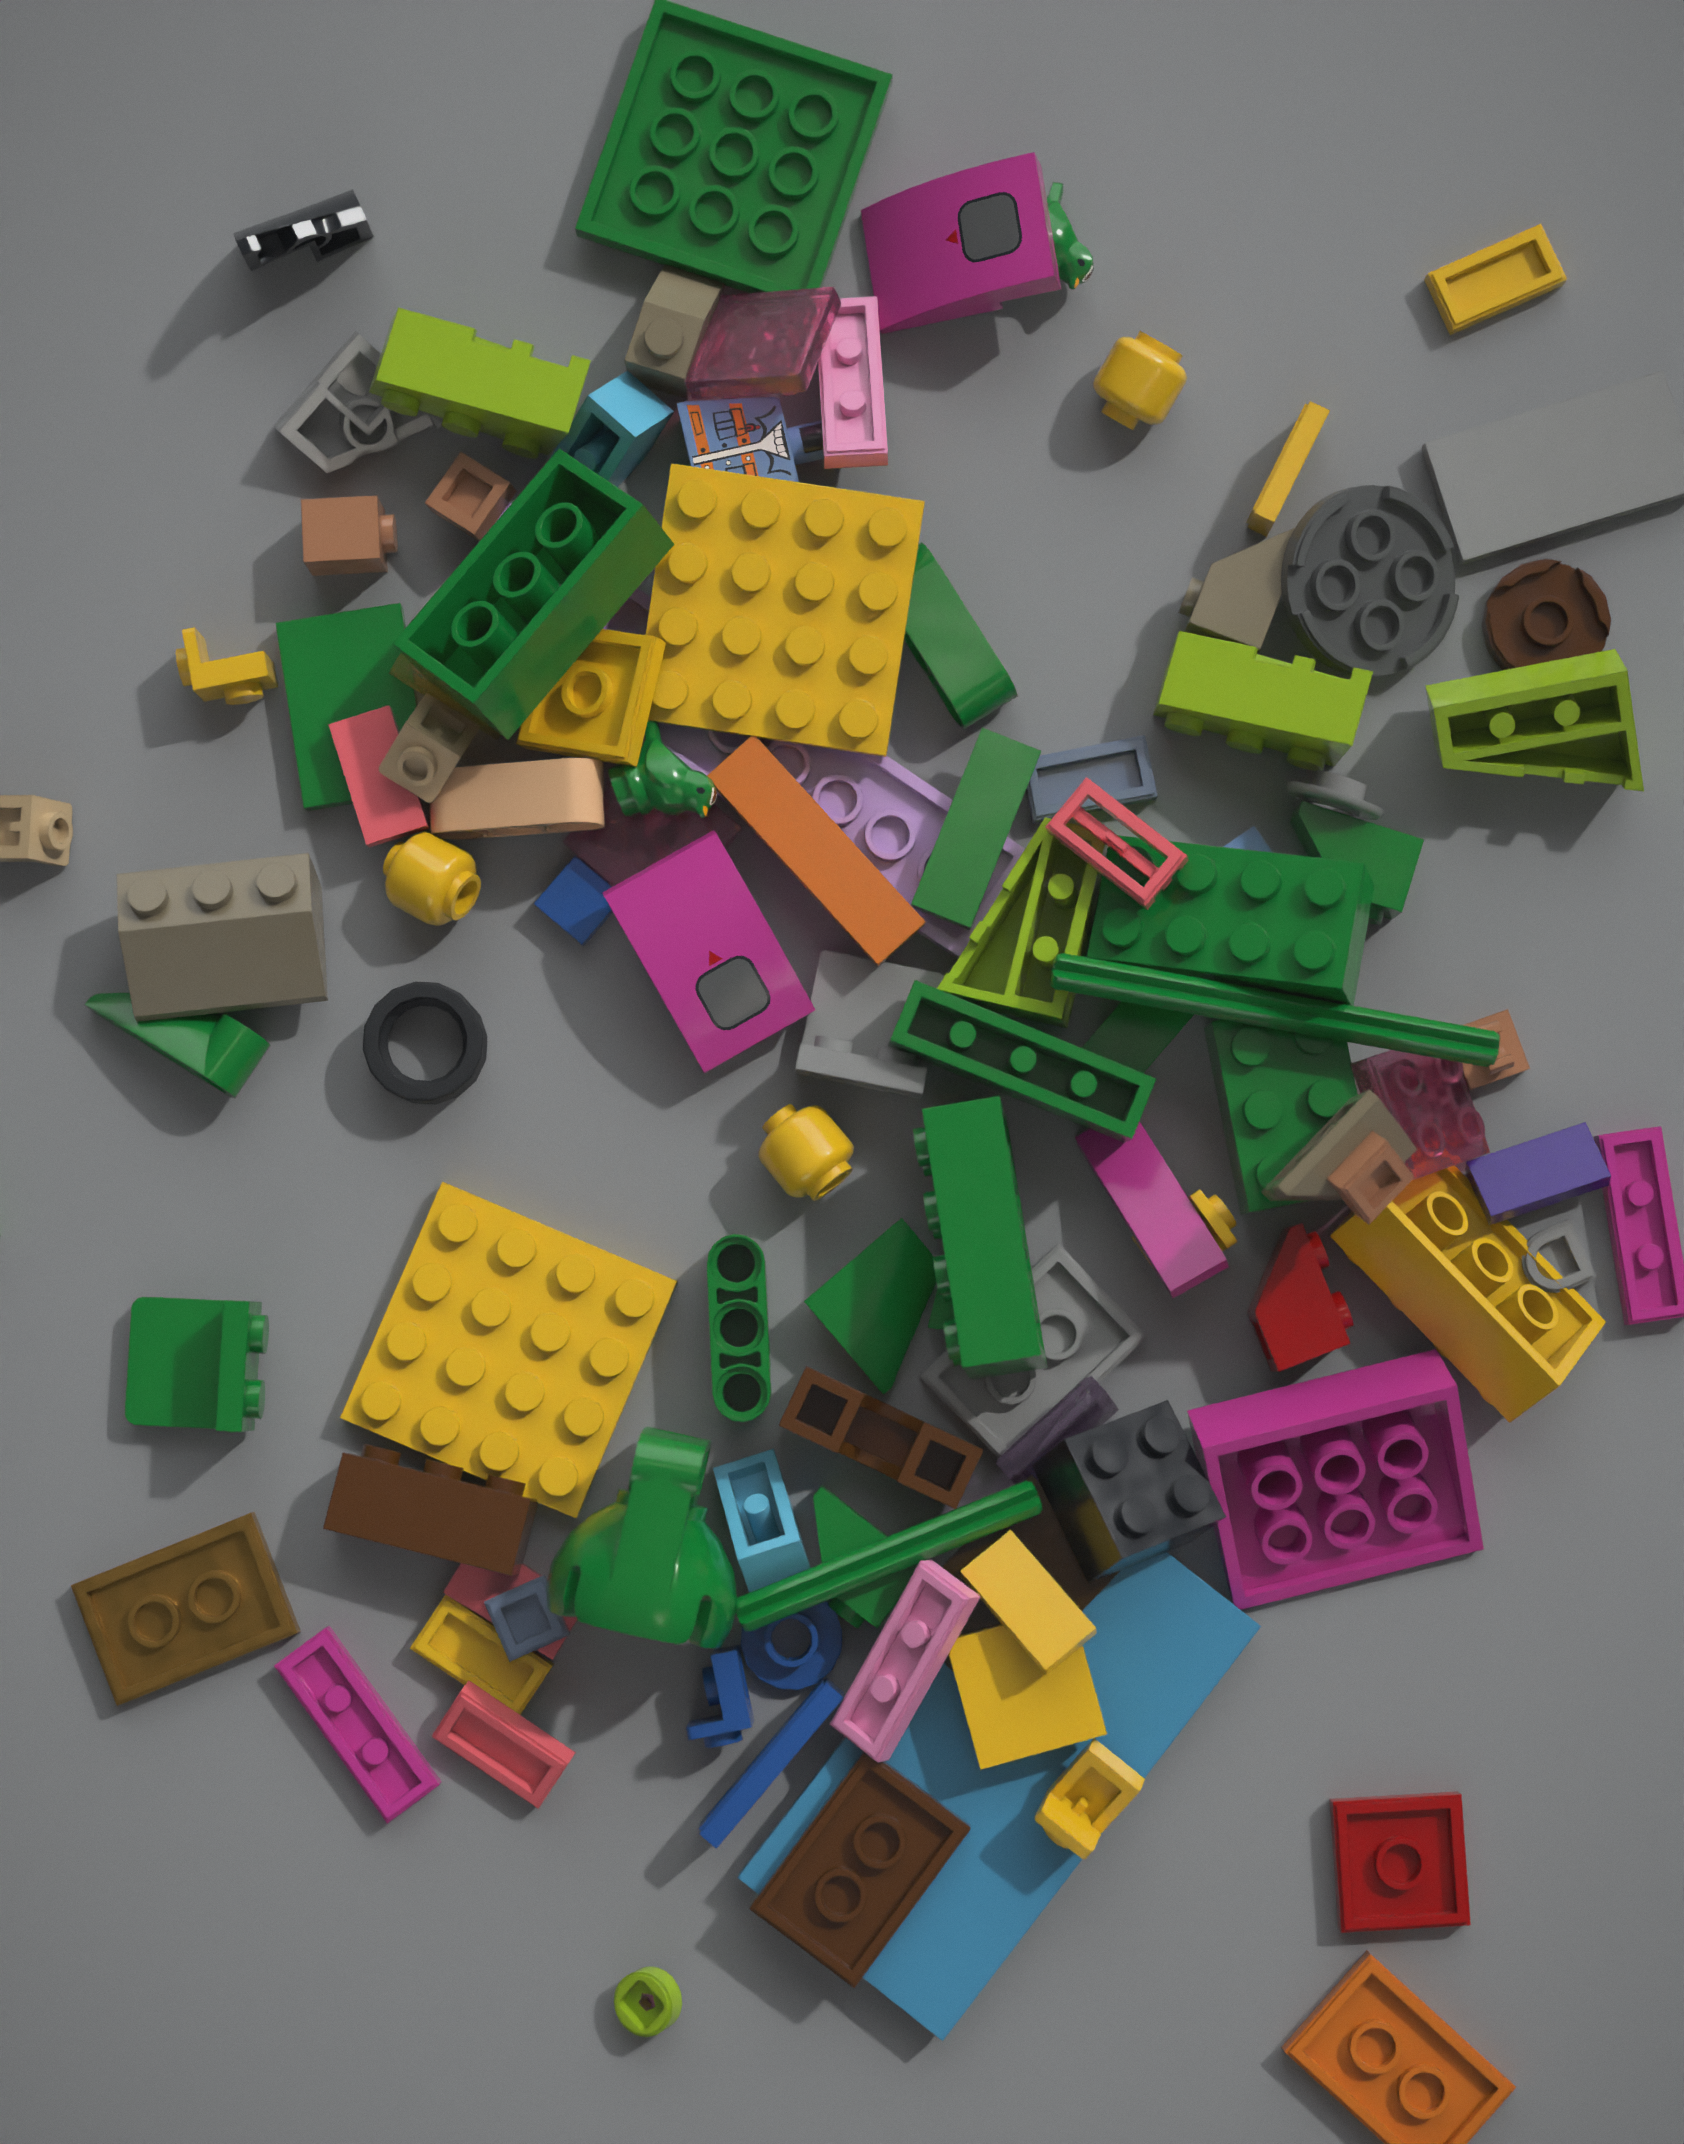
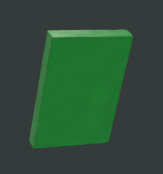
M401 603L276 623L302 800L306 811L353 804L328 724L389 705L392 708L400 733L404 724L418 705L412 664L392 644L406 628L404 610Z

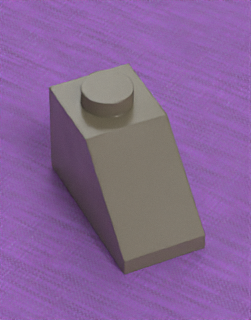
M665 264L643 302L625 357L626 370L646 387L689 399L726 285L722 282Z
M1295 528L1212 563L1204 581L1192 577L1178 612L1189 617L1184 632L1254 646L1258 649V654L1282 595V563L1288 541Z

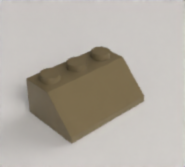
M309 853L116 874L118 934L134 1018L137 1022L328 1001L322 886Z

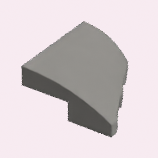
M356 331L274 425L284 437L327 474L350 465L356 458L373 451L381 452L399 444L398 441L429 428L435 427L437 429L442 427L443 418L420 410L417 416H408L394 412L381 405V396L369 393L381 353Z

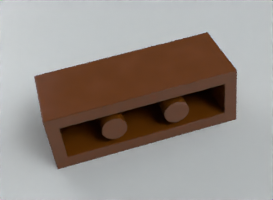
M369 1444L363 1445L361 1455L342 1453L323 1529L510 1576L519 1575L538 1506L537 1499L523 1496L526 1483L488 1474L486 1485L482 1486L462 1481L461 1477L464 1468L426 1459L423 1471L399 1465L401 1452Z

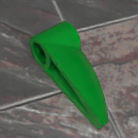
M130 993L95 994L84 1004L89 1010L234 1099L270 1047V1044L260 1035L225 1014L213 1013L137 1022L134 1018Z

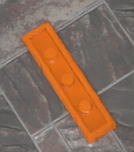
M750 736L707 775L713 781L718 793L877 967L885 962L926 924L925 920L756 736Z

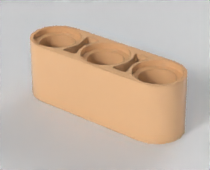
M562 758L455 767L436 799L430 803V833L436 834L443 839L465 840L588 831L603 828L605 826L604 763L600 760L588 758Z

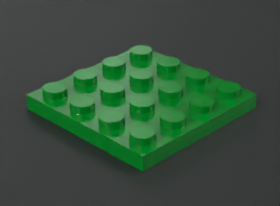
M654 0L575 227L576 236L662 265L666 264L724 283L726 286L813 314L889 95L893 74L667 0Z

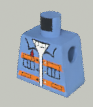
M777 397L701 400L677 403L688 460L692 467L799 482L795 465L824 459L822 420L786 428L781 402Z

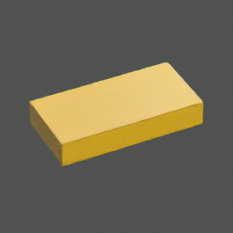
M1539 224L1429 272L1424 281L1449 334L1452 335L1563 286L1567 278L1542 225Z
M1311 401L1309 404L1305 403L1246 521L1248 523L1247 528L1267 537L1330 410Z
M1011 1530L960 1571L963 1580L975 1593L981 1596L982 1602L1045 1675H1048L1096 1634V1627Z
M446 1594L410 1647L411 1650L463 1685L468 1680L519 1715L522 1714L554 1665V1663L536 1651L509 1662L494 1624Z

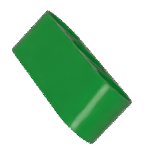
M921 542L918 546L904 642L953 719L964 730L1018 697L1010 676L937 560L926 545Z
M732 1234L724 1236L715 1242L708 1253L707 1259L712 1395L715 1406L722 1415L733 1421L745 1422L753 1420L762 1414L771 1400L772 1382L767 1270L764 1252L756 1241L746 1235ZM735 1245L748 1248L753 1253L755 1259L753 1273L741 1282L726 1280L720 1273L718 1266L719 1258L723 1251ZM737 1309L747 1310L752 1313L758 1324V1332L755 1339L743 1347L729 1344L723 1337L721 1330L722 1321L725 1316ZM740 1373L749 1374L754 1377L761 1389L759 1402L754 1408L747 1411H739L732 1408L727 1403L724 1395L727 1381L732 1376Z

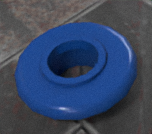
M824 1601L750 1632L741 1628V1649L747 1665L760 1680L778 1689L800 1690L817 1684L833 1670L842 1649V1628L836 1612L828 1606L827 1601ZM787 1619L799 1620V1622L807 1627L811 1636V1645L802 1655L786 1658L780 1655L772 1643V1631L775 1630L780 1622Z

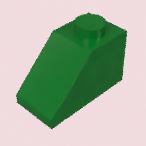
M1301 801L1294 809L1290 823L1309 857L1365 863L1374 883L1368 923L1380 925L1383 917L1392 920L1402 913L1424 839Z
M822 1484L813 1494L822 1563L888 1537L887 1534ZM918 1564L834 1597L828 1606L857 1629L865 1620L877 1629L898 1602Z

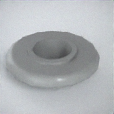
M1317 770L1312 784L1294 781L1287 782V791L1294 797L1342 814L1377 820L1385 812L1382 808L1364 801L1368 787L1366 784L1339 774Z

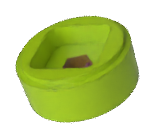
M646 1966L628 1974L619 1982L614 1994V2008L619 2021L629 2032L640 2037H652L668 2029L677 2021L682 2009V1995L677 1982L668 1972L658 1967Z

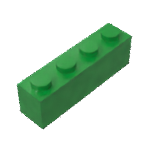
M914 980L888 1044L891 1048L914 1054L918 1059L1123 1143L1133 1138L1156 1081V1078L917 980Z

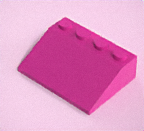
M1437 1349L1187 1410L1196 1457L1226 1515L1213 1528L1232 1604L1240 1610L1484 1550L1458 1388Z

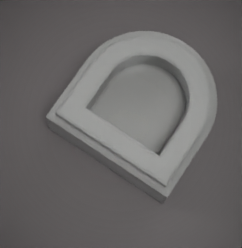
M1571 1219L1539 1231L1528 1239L1526 1244L1529 1247L1528 1251L1535 1258L1537 1252H1539L1563 1277L1556 1281L1544 1277L1537 1269L1536 1261L1528 1253L1526 1256L1523 1254L1522 1268L1526 1278L1532 1285L1541 1288L1545 1292L1557 1293L1561 1292L1559 1289H1562V1287H1566L1569 1290L1596 1278V1274Z

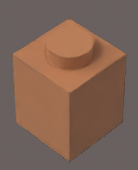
M378 496L301 499L303 562L313 576L388 572L387 553H397L398 549L397 525L394 514L385 515V509Z

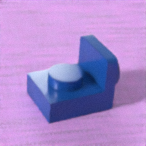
M739 1644L714 1649L710 1655L712 1666L702 1668L709 1706L720 1704L722 1714L691 1720L686 1725L688 1740L703 1738L705 1748L719 1747L742 1741L741 1730L752 1728L755 1721Z

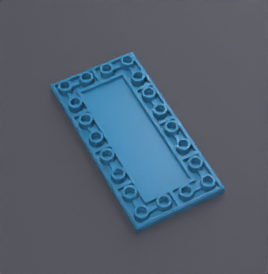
M1168 1552L1121 1570L1082 1611L1096 1627V1634L1083 1644V1648L1107 1731V1735L1096 1737L1095 1739L1145 1779L1261 1626ZM944 1663L893 1754L886 1762L970 1824L971 1829L863 1976L866 1981L942 2041L1082 1861L1070 1849H1065L1055 1844L1047 1836L1043 1827L1035 1821L1034 1817L1048 1788L1092 1740H1085L980 1770L954 1673ZM846 1737L843 1738L739 1872L738 1879L757 1894L761 1891L863 1752L859 1747Z

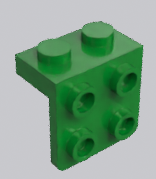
M140 1297L136 1299L131 1307L125 1401V1417L128 1422L133 1425L206 1428L227 1432L255 1430V1419L262 1418L265 1406L264 1380H258L259 1354L266 1353L269 1340V1319L267 1315H261L262 1302Z

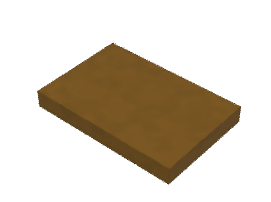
M255 1512L71 1585L116 1706L301 1631Z

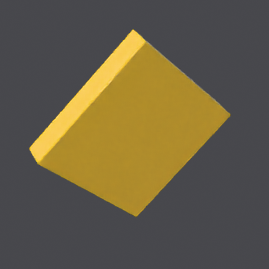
M602 629L521 724L516 744L530 750L637 767L666 642L655 636Z
M1002 1624L958 1636L949 1652V1657L980 1770L1107 1735L1083 1645L1048 1675H1045Z

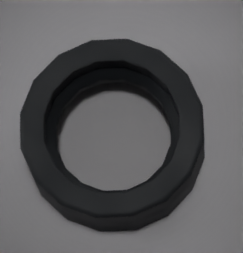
M415 981L392 989L374 1005L364 1025L363 1053L370 1073L387 1091L411 1103L436 1105L459 1097L476 1082L486 1062L488 1036L480 1014L461 993L440 983ZM419 1006L437 1007L448 1012L459 1024L463 1036L462 1054L456 1066L445 1076L431 1081L414 1080L402 1074L393 1064L388 1050L389 1033L395 1021L406 1011Z

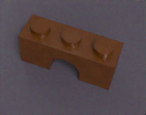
M808 1366L805 1367L778 1425L835 1453L842 1454L881 1472L897 1482L954 1509L957 1508L983 1453V1449Z

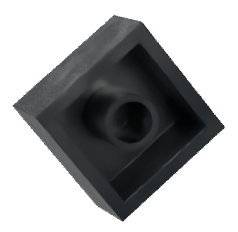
M1168 1400L1068 1437L1032 1465L1088 1583L1190 1543L1226 1517Z

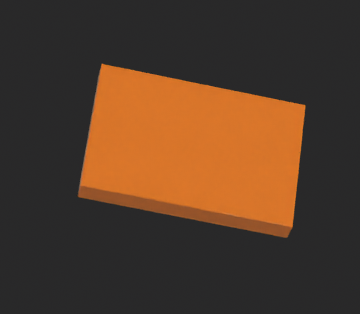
M1366 1951L1281 2047L1293 2061L1384 2144H1467L1516 2088L1508 2078L1369 1951Z

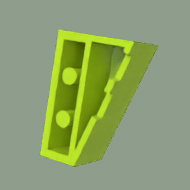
M398 307L391 320L369 393L382 397L381 405L403 415L417 416L420 410L443 418L441 425L445 429L459 435L475 438L478 437L480 431L503 440L502 447L505 450L531 459L538 458L539 453L549 456L566 437L573 421L591 360L572 355L568 367L544 361L532 356L535 348L533 344L514 339L510 349L477 337L475 328Z
M1183 631L1178 632L1171 649L1153 715L1166 719L1164 724L1166 728L1190 736H1201L1202 730L1227 736L1225 744L1244 752L1260 754L1263 751V747L1288 754L1286 759L1288 763L1312 771H1323L1325 764L1334 767L1353 746L1373 671L1354 667L1351 678L1345 679L1315 671L1316 661L1312 658L1295 655L1291 664L1257 654L1258 649L1254 646Z
M1616 649L1425 685L1434 745L1443 768L1514 777H1524V774L1562 778L1563 782L1583 785L1584 781L1622 785L1625 790L1644 792L1628 670Z
M1045 817L1004 881L1003 889L982 922L979 921L973 930L967 946L951 971L946 973L937 989L990 1011L1068 1028L1076 993L1056 990L1050 986L1052 963L1056 955L1060 953L1085 957L1094 923L1102 874L1047 832L1045 826L1050 822L1051 818ZM1069 822L1066 824V827L1106 857L1108 848L1106 844L1083 826Z

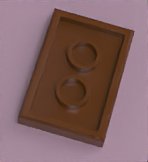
M863 1751L755 1897L749 1909L855 1988L968 1834L971 1825L886 1761L877 1763Z

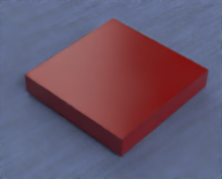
M1455 1791L1329 1799L1338 1930L1341 1933L1471 1925L1461 1793Z

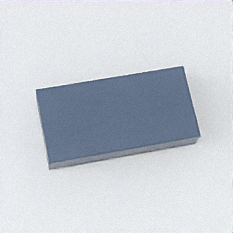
M1145 735L1040 755L1026 789L1033 824L1042 822L1045 817L1052 819L1086 777L1123 806L1156 800L1158 797ZM1089 798L1081 806L1088 813L1103 810Z

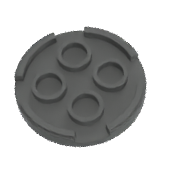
M1362 485L1342 489L1324 497L1310 508L1301 518L1288 541L1281 572V589L1286 614L1292 629L1304 647L1321 663L1347 675H1352L1354 667L1373 671L1372 677L1389 675L1402 670H1408L1427 658L1448 632L1459 600V595L1455 594V569L1450 550L1454 547V544L1443 522L1421 499L1393 486Z

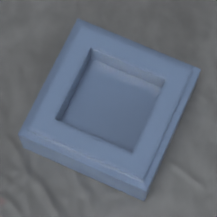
M545 1575L484 1601L509 1662L570 1635L564 1617L552 1613L547 1607V1578Z

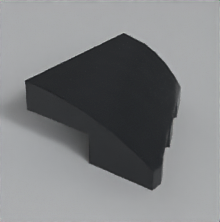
M353 189L233 233L241 254L251 271L307 246H310L318 262L374 237Z

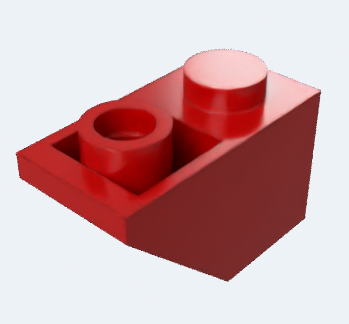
M1303 1223L1282 1229L1247 1311L1271 1372H1280L1351 1344L1346 1333V1329L1354 1327L1350 1310L1340 1291L1330 1293L1321 1271L1330 1266L1325 1248L1316 1231L1307 1234Z

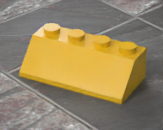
M1427 1138L1404 1163L1414 1175V1178L1369 1225L1351 1211L1330 1237L1343 1249L1349 1260L1358 1265L1388 1296L1391 1303L1421 1330L1433 1343L1437 1351L1447 1358L1473 1384L1482 1398L1493 1405L1510 1423L1562 1384L1606 1321L1574 1288L1568 1290L1566 1287H1562V1289H1559L1561 1292L1550 1293L1529 1282L1524 1274L1521 1262L1522 1255L1526 1256L1527 1253L1536 1261L1537 1269L1544 1277L1555 1281L1563 1277L1539 1252H1537L1535 1258L1528 1251L1529 1247L1526 1245L1528 1240L1508 1220L1492 1225L1488 1224L1468 1178Z

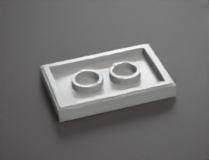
M1057 1244L1032 1268L1048 1368L971 1380L962 1368V1365L954 1366L953 1360H949L946 1350L920 1375L928 1386L1007 1469H1010L1147 1337L1060 1244Z

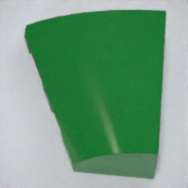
M901 1217L804 1301L883 1395L892 1388L907 1349L936 1284L933 1254Z

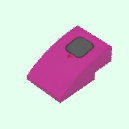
M1035 152L994 161L936 178L889 196L861 210L874 297L877 296L879 331L881 334L1003 309V301L1061 290L1043 172Z
M714 830L602 892L704 1073L815 1011L811 1000Z

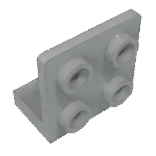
M828 950L822 951L819 956L811 1002L815 1011L807 1016L803 1040L800 1043L795 1067L796 1074L921 1099L928 1062L916 1058L914 1054L891 1048L888 1044L914 980L937 989L944 978L943 974L883 962L877 967L868 958Z

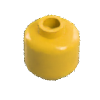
M1139 331L1135 339L1131 337L1119 338L1112 346L1093 381L1095 392L1107 401L1101 412L1131 430H1134L1139 420L1150 425L1162 423L1187 380L1184 368L1179 365L1183 355L1142 331Z
M422 832L412 836L405 843L399 842L391 848L384 860L383 874L387 876L385 890L389 901L395 907L427 924L441 926L452 919L457 921L462 919L471 910L479 896L481 879L477 875V865L473 856L436 834Z
M788 1104L771 1116L762 1126V1129L768 1136L760 1146L758 1157L783 1190L791 1197L801 1198L809 1195L813 1201L819 1200L841 1184L853 1170L848 1163L854 1152L852 1142L827 1111L820 1106L811 1105L797 1111L792 1104Z

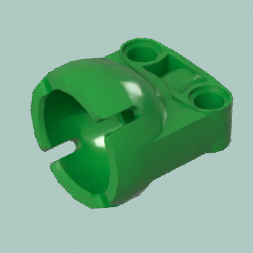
M648 1426L643 1428L633 1460L628 1489L618 1488L615 1502L592 1513L571 1531L551 1562L546 1584L547 1607L552 1613L566 1617L576 1616L578 1621L587 1625L666 1643L684 1644L689 1640L693 1645L702 1648L714 1649L722 1646L732 1629L736 1612L737 1594L734 1570L721 1541L705 1522L708 1508L697 1505L706 1472L711 1440Z

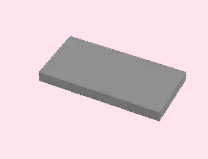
M1664 370L1424 442L1421 447L1448 532L1454 544V551L1459 565L1684 497V430Z

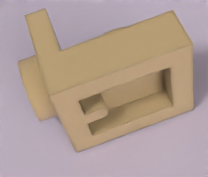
M426 693L404 724L380 764L379 772L424 801L432 803L474 739L480 726Z
M0 795V862H37L52 866H67L69 863L70 843L73 837L72 805L36 795Z

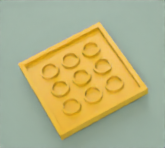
M671 463L661 528L674 545L655 567L645 634L658 637L666 642L648 720L662 724L749 737L756 736L762 739L887 757L925 501Z
M442 1182L340 1418L444 1463L464 1468L463 1471L487 1480L488 1474L526 1483L523 1496L537 1499L538 1503L573 1518H578L678 1281Z

